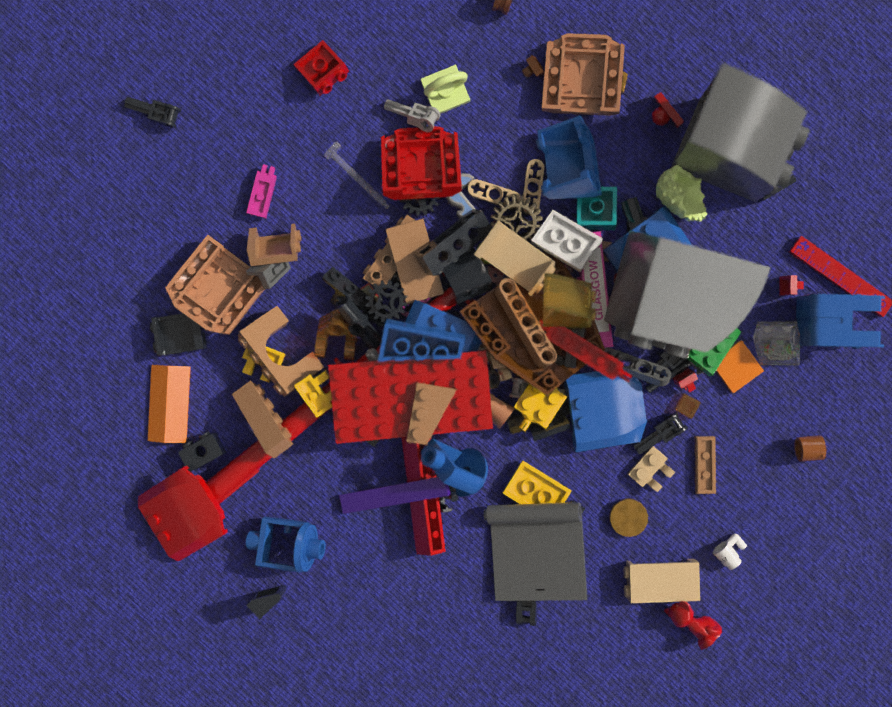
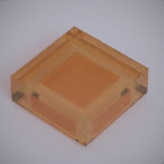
M683 393L674 410L692 419L701 402Z

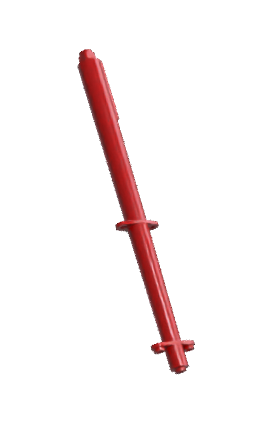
M448 287L443 291L444 294L438 295L427 305L447 312L456 304L451 287ZM470 299V300H467V301H464V302H465V303L467 304V306H468V305L471 304L474 300H473V299ZM381 345L376 349L378 353H380ZM366 353L355 362L369 361ZM337 357L333 359L336 364L342 363ZM330 382L322 388L325 394L331 390ZM304 402L283 419L281 425L283 428L286 427L292 436L290 437L292 441L326 412L316 417L307 403ZM257 440L207 480L206 484L220 504L260 471V467L272 457L264 451L259 440Z

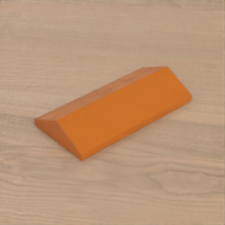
M151 365L148 441L187 443L191 367Z

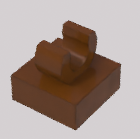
M532 55L526 59L529 66L522 70L525 77L529 78L533 74L541 77L545 74V70L537 57Z

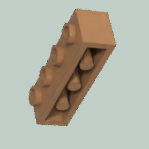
M406 215L405 218L401 217L396 226L415 220ZM388 237L385 240L387 244L384 249H379L375 254V262L372 266L369 264L363 272L365 275L363 279L371 285L376 283L380 286L381 280L387 284L397 272Z
M250 380L232 395L264 451L271 457L276 458L293 445L290 440L292 436L286 427L283 428L281 425L283 422L281 417L272 410L274 405L268 398H265L264 394L266 392L260 384L256 385Z

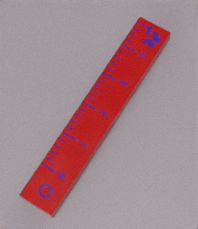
M799 236L789 250V253L848 295L885 296V299L881 300V311H872L878 316L884 317L892 306V299L803 236Z

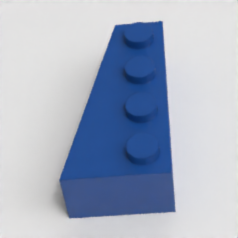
M387 319L378 362L391 360L461 359L465 335Z

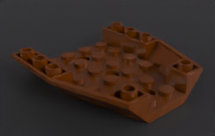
M543 251L542 253L555 261L554 268L556 270L550 278L546 276L542 281L544 286L539 293L534 292L530 296L528 290L515 282L537 321L539 322L542 319L549 325L557 322L565 327L568 310L579 314L587 312L589 317L585 340L606 351L585 292L559 259ZM502 286L503 291L509 293V289ZM496 287L462 309L460 314L493 358L546 396L586 365V363L577 358L575 368L565 367L566 351L550 341L557 356H561L564 363L562 366H559L554 361L548 367H538L495 295ZM512 303V307L515 310H519V306L516 303ZM522 320V324L525 327H529L528 322L526 320ZM532 336V341L535 344H539L538 339ZM542 353V358L548 361V356Z

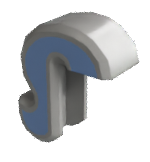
M461 174L462 189L474 180L472 175ZM462 192L452 197H446L447 202L452 207L460 209L456 214L459 219L472 209H475Z

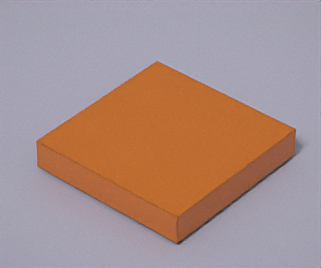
M740 340L731 347L716 372L730 392L735 393L764 372V370L744 342Z

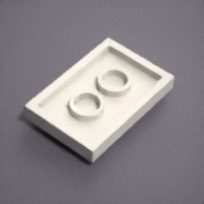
M552 210L531 242L581 272L601 244L602 238Z

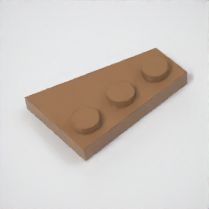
M417 382L407 442L427 445L456 392L455 388Z

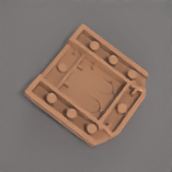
M567 33L557 40L548 41L542 111L604 116L619 114L625 45L615 42L607 35Z
M209 235L204 238L165 287L176 309L206 331L226 335L231 334L265 290L259 276H249L246 274L250 266L226 250L223 245Z

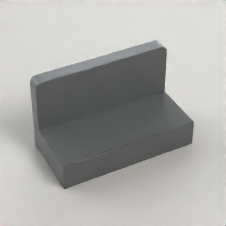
M289 262L251 266L246 271V274L249 276H259L263 288L270 289L291 267Z

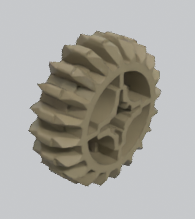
M512 195L511 202L508 197H505V205L501 201L498 202L501 209L494 207L493 211L497 214H492L491 218L496 221L491 222V226L494 227L498 221H502L510 225L512 231L516 234L520 228L531 227L526 233L519 235L528 242L527 238L532 240L534 237L532 234L537 233L538 230L535 228L542 226L538 221L543 220L542 216H536L541 210H533L537 204L534 202L529 205L530 198L523 202V195H520L519 201H516V196ZM517 206L514 214L502 215L507 209ZM522 208H525L531 214L533 221H529L522 216ZM519 212V221L522 220V222H518L514 230V221L511 222V220H515Z

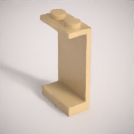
M500 221L495 224L474 254L479 259L484 258L529 291L528 294L530 296L534 292L538 294L544 286L542 281L546 276L550 278L556 270L554 268V260Z
M687 559V562L633 564L631 561H626V567L623 569L624 578H627V586H624V595L630 603L700 601L699 562L697 560Z

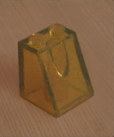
M544 273L543 327L591 328L592 320L596 319V308H592V303L596 301V291H592V283L552 273Z

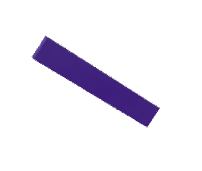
M439 477L345 493L339 495L343 514L444 497L451 494L449 485L444 484Z

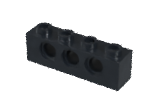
M472 209L414 255L426 274L437 276L444 271L446 266L455 263L463 253L472 250L473 245L478 241L484 240L492 230V227L483 211ZM456 240V246L453 248V243ZM442 252L441 258L438 259V254Z

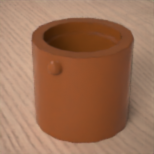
M821 435L797 437L795 439V454L799 462L825 459L826 444Z

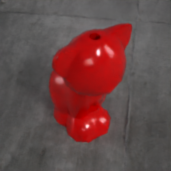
M686 601L674 603L671 607L664 609L676 627L687 626L691 633L698 638V646L701 650L711 646L722 634V627L713 618L705 615L693 618L694 611Z

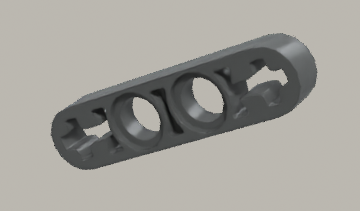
M609 347L605 348V352L617 358V360H625L630 363L629 366H623L622 370L632 375V377L658 386H666L670 382L671 371L668 368ZM645 367L648 369V372L642 373L638 368Z

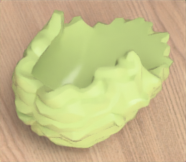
M678 165L673 166L660 175L656 185V196L672 213L678 215L680 219L685 218L687 221L698 222L707 216L706 207H704L705 204L703 203L705 195L701 192V178H695L690 172H687Z

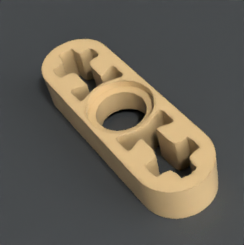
M538 159L531 160L527 165L523 191V202L527 199L526 195L531 197L537 196V199L533 198V203L537 204L533 210L540 207L541 185L544 176V164ZM537 164V167L541 170L537 171L536 178L529 179V176H533V169H530V167ZM531 182H535L538 185V191L535 193L528 190V184ZM522 208V211L526 215L531 216V214L525 208Z
M472 180L468 185V193L471 197L498 205V202L502 200L503 192L507 193L505 197L511 198L512 195H515L516 201H519V193L482 180ZM479 184V188L485 190V186L489 187L486 191V197L482 196L484 192L478 191L477 194L473 193L474 189L471 186ZM493 189L498 190L500 193V197L497 200L489 197V192ZM517 206L511 207L509 209L514 210Z

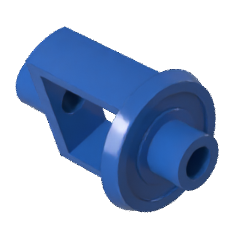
M433 438L421 451L422 464L433 469L444 484L454 487L457 496H471L477 493L484 485L487 478L488 465L480 451L474 448H466L460 451Z
M267 516L262 518L260 531L250 530L246 538L247 549L257 551L255 562L257 567L297 573L307 572L312 567L315 559L321 560L326 547L325 541L318 539L315 525L305 521ZM274 524L285 525L284 533L290 534L292 526L301 527L294 547V565L269 562Z

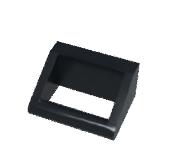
M285 585L260 590L251 598L246 606L261 619L280 601L287 588Z

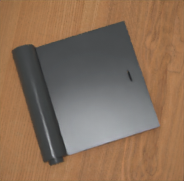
M580 502L488 505L487 509H484V520L491 524L495 601L587 600Z

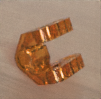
M333 310L319 318L315 357L325 358L329 335H346L344 359L354 360L357 336L349 332V324L338 310Z

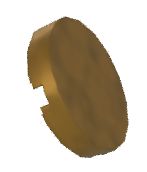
M625 498L613 505L610 510L609 520L613 529L618 534L625 537H633L644 531L648 523V514L646 508L635 499Z

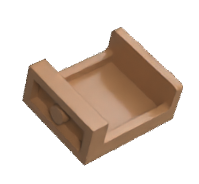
M291 224V233L259 237L257 227L249 228L247 253L250 265L257 266L298 261V253H301L300 230H296V225Z

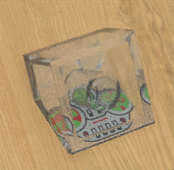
M797 321L757 322L753 340L760 365H799L800 333Z

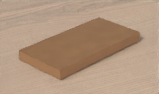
M424 219L385 229L401 287L405 290L403 294L408 296L405 299L406 303L410 304L415 300L420 301L444 294L439 275L432 276L426 274L414 255L430 243Z

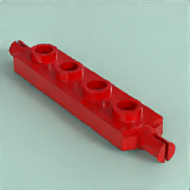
M542 319L539 321L542 329L546 331L549 341L611 380L620 377L628 383L630 381L628 378H632V375L622 370L624 363L557 322L549 325Z

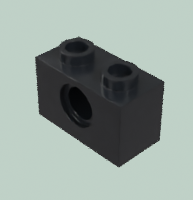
M207 432L199 436L200 441L196 443L190 441L182 446L183 450L179 451L178 454L185 466L189 467L188 471L192 472L227 453L216 432L213 434ZM199 446L205 448L206 453L204 456L198 453Z

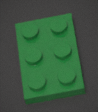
M736 328L722 342L707 352L690 349L687 359L709 377L712 376L741 331Z

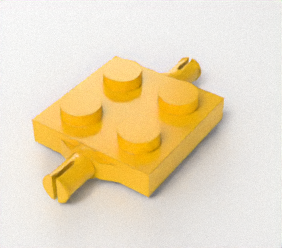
M528 384L513 407L525 418L519 428L526 432L532 422L546 429L567 396L558 391L557 388L546 396Z

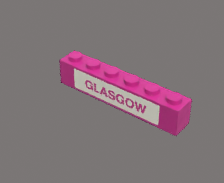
M601 231L592 232L597 236L601 237ZM601 242L583 270L579 272L580 277H577V283L586 294L602 342L606 348L613 347L611 324L604 321L608 307V294Z

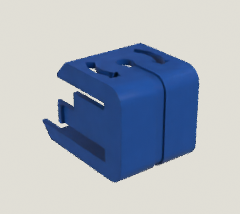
M809 294L797 296L795 343L798 346L852 347V349L884 347V344H881V331H852L853 311H881V300L885 299V296L861 294Z

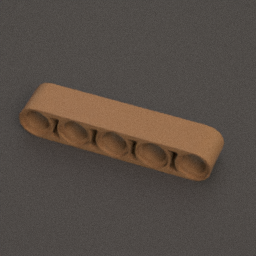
M503 279L495 289L498 301L535 364L540 368L548 367L556 360L557 356L553 346L516 283L512 279ZM502 286L507 287L509 293L504 292ZM512 303H516L519 306V310H515L512 307ZM522 320H526L529 327H525L522 324ZM532 336L538 339L539 344H535L532 341ZM542 353L548 356V361L542 358Z

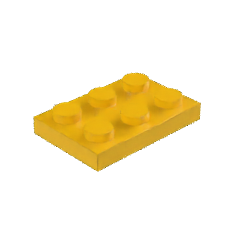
M522 460L502 493L519 504L565 503L571 490Z

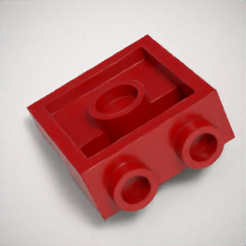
M324 40L294 63L296 69L320 96L323 93L328 94L337 81H344L349 72L345 63Z

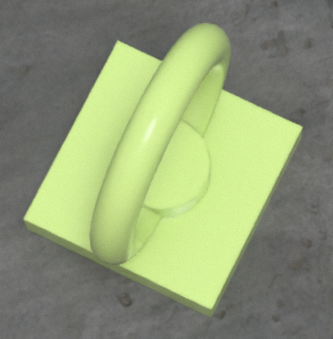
M456 65L421 79L425 96H427L430 105L437 108L440 114L470 102L469 95L464 86L468 78L467 74L459 72Z

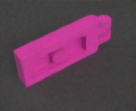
M263 164L262 170L257 171L246 213L266 219L277 176L274 175L275 167L271 166L269 173H266L268 165Z

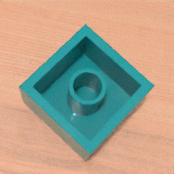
M601 187V195L594 198H577L578 225L587 230H615L617 187Z

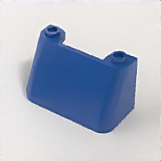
M581 115L538 130L536 144L538 149L542 150L545 154L547 180H544L543 185H541L543 196H547L548 199L594 198L600 196L601 185L595 143Z

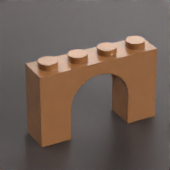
M276 306L242 329L238 334V342L243 348L249 350L252 361L255 364L259 363L262 367L263 375L267 379L272 380L275 384L273 385L275 391L279 395L282 394L286 397L296 389L294 387L295 384L309 374L312 376L316 375L324 366L313 352L291 366L278 365L269 358L266 352L267 339L285 327L289 322L280 308Z

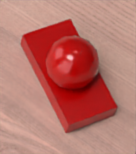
M662 92L654 96L655 101L660 107H657L652 112L653 122L656 125L663 126L671 120L677 128L684 123L683 119Z

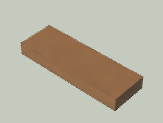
M695 436L696 494H716L715 436Z

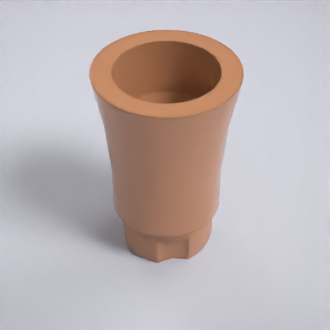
M490 393L492 422L500 429L514 411V408Z

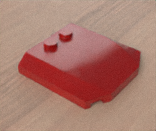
M434 126L431 132H424L419 127L399 128L394 131L393 135L386 138L385 135L381 137L383 196L392 200L452 197L462 191L457 132H454V134L448 133L439 126Z
M187 466L138 496L139 510L167 555L178 562L228 532L227 528L224 530L223 525L224 511L205 480L200 475L195 476L188 471L189 467Z

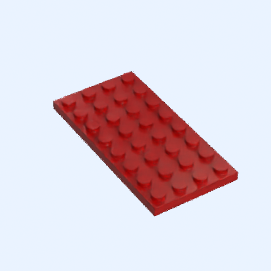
M486 350L462 352L461 359L391 360L385 362L373 360L328 365L336 444L408 437L417 382L456 389L433 434L493 429Z

